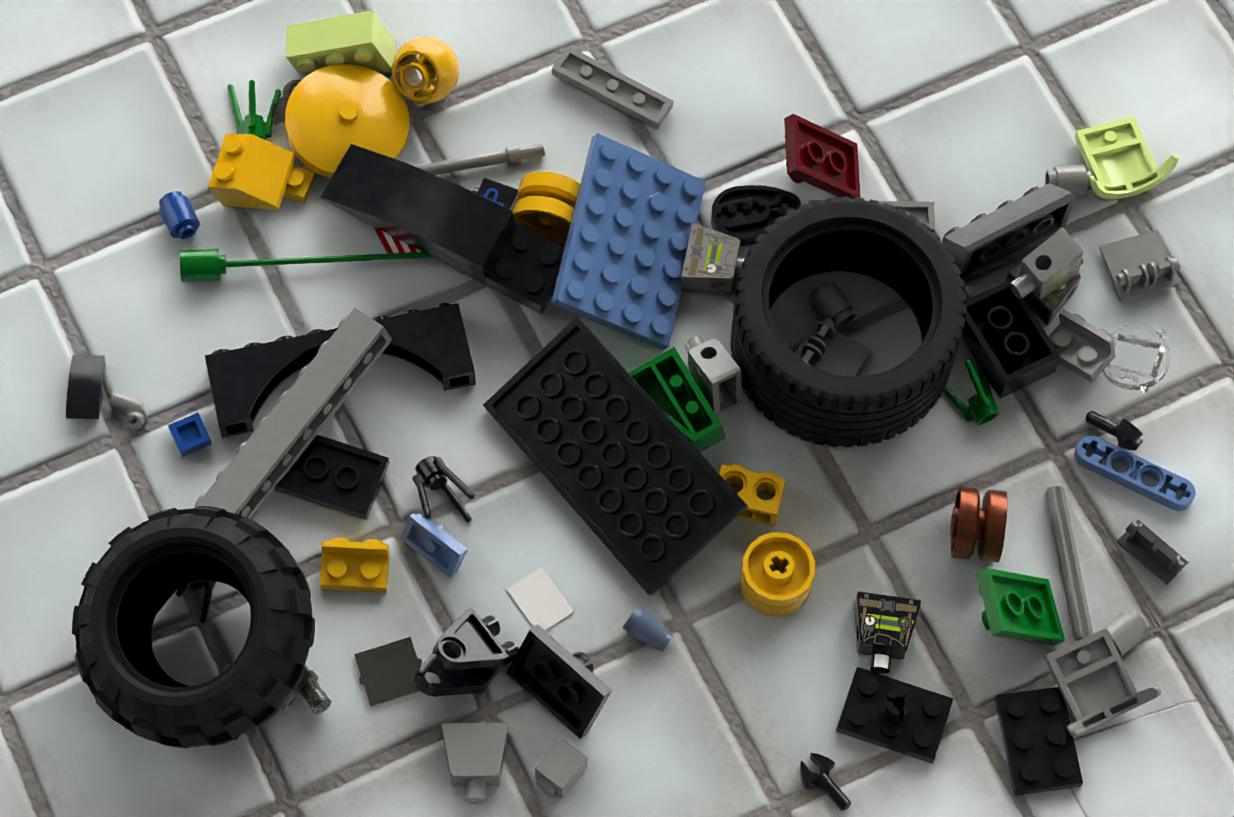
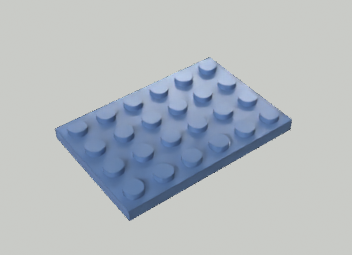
M599 133L595 134L591 138L551 304L658 349L665 350L668 348L682 291L681 275L692 224H697L706 181Z

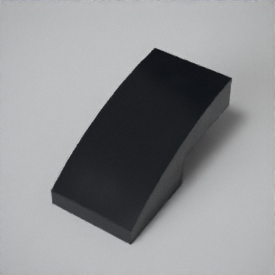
M72 355L67 389L66 419H99L103 400L102 383L106 367L105 356Z

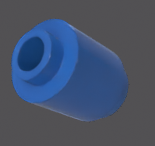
M179 191L165 194L159 200V212L170 235L173 238L180 239L192 237L199 228L200 222L189 199Z

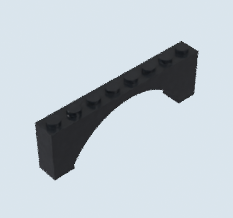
M441 303L431 309L422 311L412 309L403 312L402 315L373 318V320L384 326L392 338V341L382 354L400 358L418 366L441 382L444 391L476 385L474 365L458 303ZM338 328L330 330L315 329L306 335L296 337L282 336L272 342H253L245 345L243 348L234 350L219 349L212 354L205 355L222 438L253 432V422L269 396L289 376L310 364L318 354L322 343L329 340Z

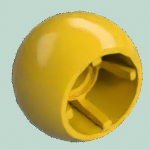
M433 37L411 39L397 51L392 65L394 84L398 91L410 101L418 104L439 102L445 99L457 84L459 77L457 57L453 50L441 40ZM416 69L420 71L422 79L419 77Z

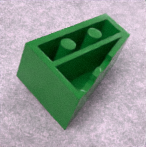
M675 347L629 372L700 453L726 438L722 424Z

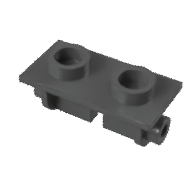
M1140 520L1132 521L1126 528V532L1117 540L1121 547L1166 585L1188 564L1187 560Z

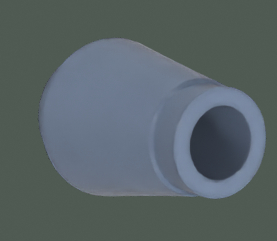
M638 606L622 627L629 632L627 636L658 648L662 652L674 636L647 608L643 610Z

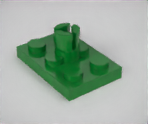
M984 568L976 572L979 594L983 599L985 611L981 615L982 622L987 630H991L992 636L1048 645H1057L1065 641L1049 579Z

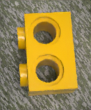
M721 464L719 474L729 485H736L741 489L737 494L748 505L736 518L775 526L786 479L780 478L777 474L769 471L761 473L749 471L746 467L739 464H730L729 466ZM761 492H767L771 494L773 498L770 500H762L757 496V494Z

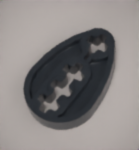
M763 185L731 187L721 192L714 200L711 212V225L715 231L738 238L740 246L754 244L760 234L763 235L764 229L769 225H773L774 221L780 216H785L787 212L782 208V204L787 203L789 208L797 210L801 206V201L794 193L780 188ZM757 209L758 213H761V217L755 218V215L751 214V210ZM736 212H742L743 216H746L745 221H740L739 217H736ZM726 214L731 219L730 223H725L721 219V215Z

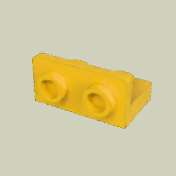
M334 537L330 541H322L321 549L323 554L320 589L387 593L390 561L388 544H384L376 539L350 542V540L342 537Z

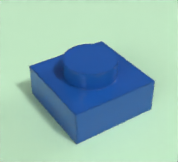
M198 412L168 425L182 457L212 445L209 434Z

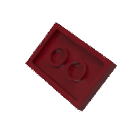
M791 114L784 118L787 174L791 180L798 184L806 182L839 198H861L857 143L798 115Z

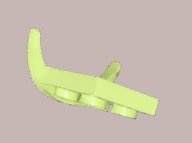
M1134 116L1078 130L1074 137L1088 170L1092 172V176L1089 177L1092 190L1103 199H1121L1145 192L1161 183L1173 171L1179 161L1177 155H1171L1157 168Z

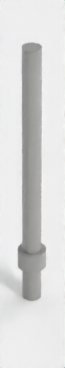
M543 144L520 148L518 145L505 147L503 151L415 167L434 175L507 162L508 165L519 164L524 159L545 156Z

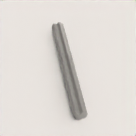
M1051 486L1047 488L1045 494L1075 641H1078L1093 634L1065 491L1062 486Z

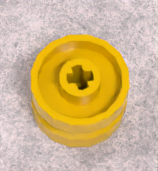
M548 171L526 174L520 181L517 193L518 201L514 204L513 208L515 222L557 244H566L580 183L562 174Z
M772 532L759 536L749 545L743 556L740 588L744 599L754 610L768 616H784L797 611L805 604L815 577V560L811 549L800 538L789 533Z

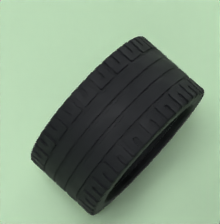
M834 197L827 198L822 202L821 200L813 201L810 205L804 204L799 206L797 210H790L785 213L784 217L780 216L774 221L773 225H769L764 229L763 235L760 234L757 237L754 245H751L747 252V257L744 258L738 277L730 346L732 351L731 357L741 369L742 389L746 390L747 397L750 401L754 402V406L759 412L762 411L769 421L773 420L777 427L780 429L784 428L787 430V433L793 436L798 435L801 437L800 439L805 441H815V444L819 445L825 443L831 447H838V445H843V447L858 445V447L867 446L868 443L877 444L881 443L883 439H892L896 434L900 435L907 431L908 427L916 425L919 419H923L929 413V409L934 407L944 391L965 325L967 299L964 292V280L961 279L962 274L959 267L956 266L954 256L949 254V248L944 242L941 243V238L935 232L932 233L929 226L925 223L921 224L918 218L912 214L909 216L906 214V211L900 208H892L893 205L878 203L879 201L870 199V201L859 197H855V199H850V197L835 199ZM830 271L860 273L883 282L904 299L917 320L922 343L909 358L884 372L853 377L831 374L807 364L785 345L774 327L770 309L786 289L806 277Z

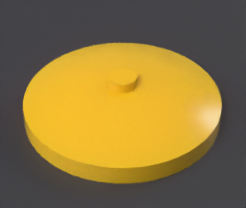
M336 64L310 73L292 91L285 111V132L292 151L304 165L328 178H332L351 144L398 159L404 150L409 133V111L402 94L384 75L360 65Z

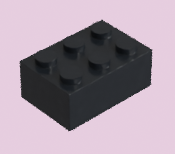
M1012 279L967 300L965 325L961 336L1000 399L1055 373L1061 355L1025 299L1017 298L1010 289L1009 284L1013 282Z

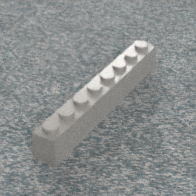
M355 307L349 315L343 317L338 325V329L329 340L322 343L318 354L309 365L302 368L294 384L279 397L274 409L259 422L254 434L239 447L234 459L218 473L214 484L206 493L198 498L194 508L198 506L217 507L251 519L275 489L276 484L286 475L390 344L392 338L384 326Z

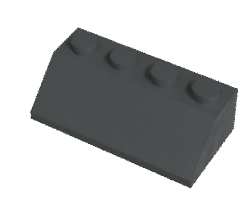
M1050 183L1041 188L1038 186L1033 187L1025 192L1023 197L1015 201L1007 200L1003 202L994 212L988 215L982 213L972 219L970 224L962 228L954 227L943 236L942 243L944 242L949 248V254L954 256L956 266L959 267L962 274L961 279H964L1060 230L1062 227L1064 228L1075 196L1072 192Z

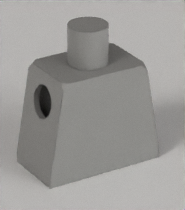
M442 723L451 784L453 786H465V802L472 804L484 803L486 801V786L499 785L501 781L508 741V724Z

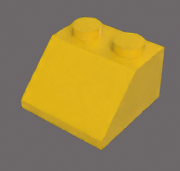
M226 133L208 188L223 207L279 210L296 155L255 135Z

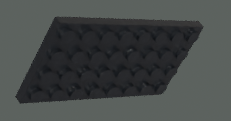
M578 317L567 325L483 404L485 409L650 596L748 507L744 500Z

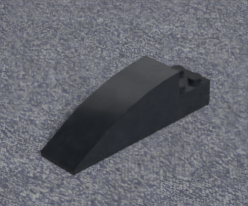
M351 144L320 196L322 200L541 315L554 293L565 249L563 246L515 222L512 210L418 167Z

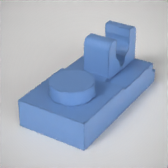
M411 514L400 539L451 578L458 572L468 549L444 531L445 526L443 524L436 527L429 521L430 518L426 519L424 517V514Z

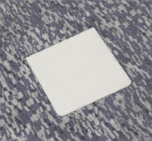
M540 567L506 589L533 627L538 624L543 630H547L573 613V608L543 567Z

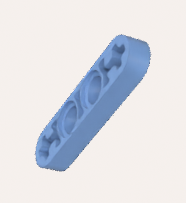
M1085 436L1081 438L1076 446L1074 456L1079 465L1172 510L1183 511L1187 509L1195 498V487L1187 479L1095 436ZM1089 446L1095 449L1091 458L1085 455ZM1105 453H1107L1109 456L1106 459L1105 465L1100 464ZM1115 459H1121L1127 463L1129 469L1125 473H1118L1111 467V462ZM1145 473L1153 474L1158 479V485L1155 487L1145 486L1141 481V476ZM1165 481L1168 482L1169 484L1166 488L1165 493H1161L1160 491L1162 490ZM1178 489H1182L1184 491V497H1182L1181 500L1175 498V492H1177Z

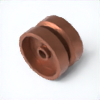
M958 487L950 525V552L952 558L970 559L975 550L976 540H978L977 551L980 560L999 563L1006 531L1007 491L988 490L983 497L980 509V494L977 488Z

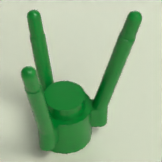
M250 80L248 92L249 115H246L242 121L234 87L232 84H229L227 88L237 126V134H251L264 140L271 138L272 124L279 104L281 90L277 89L275 91L265 122L261 115L256 114L255 81Z
M966 360V368L977 394L968 399V408L947 385H945L943 393L963 413L967 422L974 419L977 425H982L992 421L1000 413L993 398L988 379L976 362L980 380L971 361Z

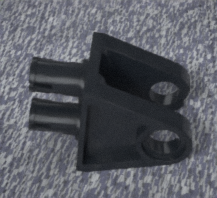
M471 607L438 639L432 650L433 653L416 672L414 677L415 684L422 693L433 697L481 693L487 689L501 667L512 663L519 649L515 647L508 651L509 648L515 645L512 641H507L500 645L495 639V636L500 633L499 622L496 621L488 625V623L496 618L489 615L481 620ZM427 672L436 674L441 683L431 682L430 684L426 680L425 674Z

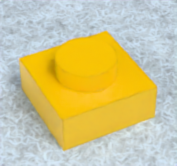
M293 165L283 197L305 204L315 182L316 173Z

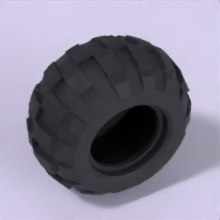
M198 506L183 510L171 508L148 516L149 520L133 529L127 527L108 543L111 547L97 564L92 562L81 583L84 589L79 606L74 607L72 619V634L75 635L77 650L75 661L83 682L88 685L99 707L112 720L147 740L177 748L206 745L213 747L237 740L241 734L255 726L260 727L269 721L279 711L278 707L287 698L292 690H296L307 669L304 666L309 649L314 643L315 619L312 616L311 592L304 573L290 554V551L266 528L248 517H242L227 512L225 509L211 506ZM185 579L190 584L199 581H216L235 588L247 599L250 604L251 614L249 633L245 645L236 660L217 677L195 686H188L171 678L159 665L152 646V627L156 614L164 601L179 589Z

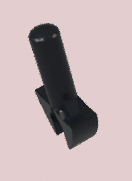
M1089 411L1086 415V422L1117 437L1118 447L1137 450L1143 442L1140 439L1143 433L1124 418L1118 424L1094 411Z
M811 753L810 759L819 767L820 771L819 774L809 771L808 767L801 761L800 777L804 788L807 789L811 784L819 785L841 811L847 810L851 805V801L829 776V770L834 768L835 762L823 755Z

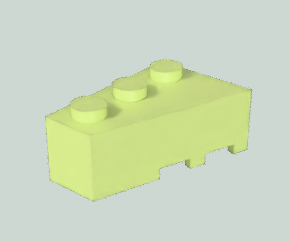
M371 10L287 25L286 58L297 72H314L320 68L336 64H354L373 69L379 73H392L396 41L375 12Z

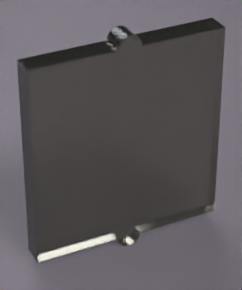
M411 637L354 654L361 675L359 683L364 684L370 706L420 691L415 684L414 677L422 665V660L417 658Z

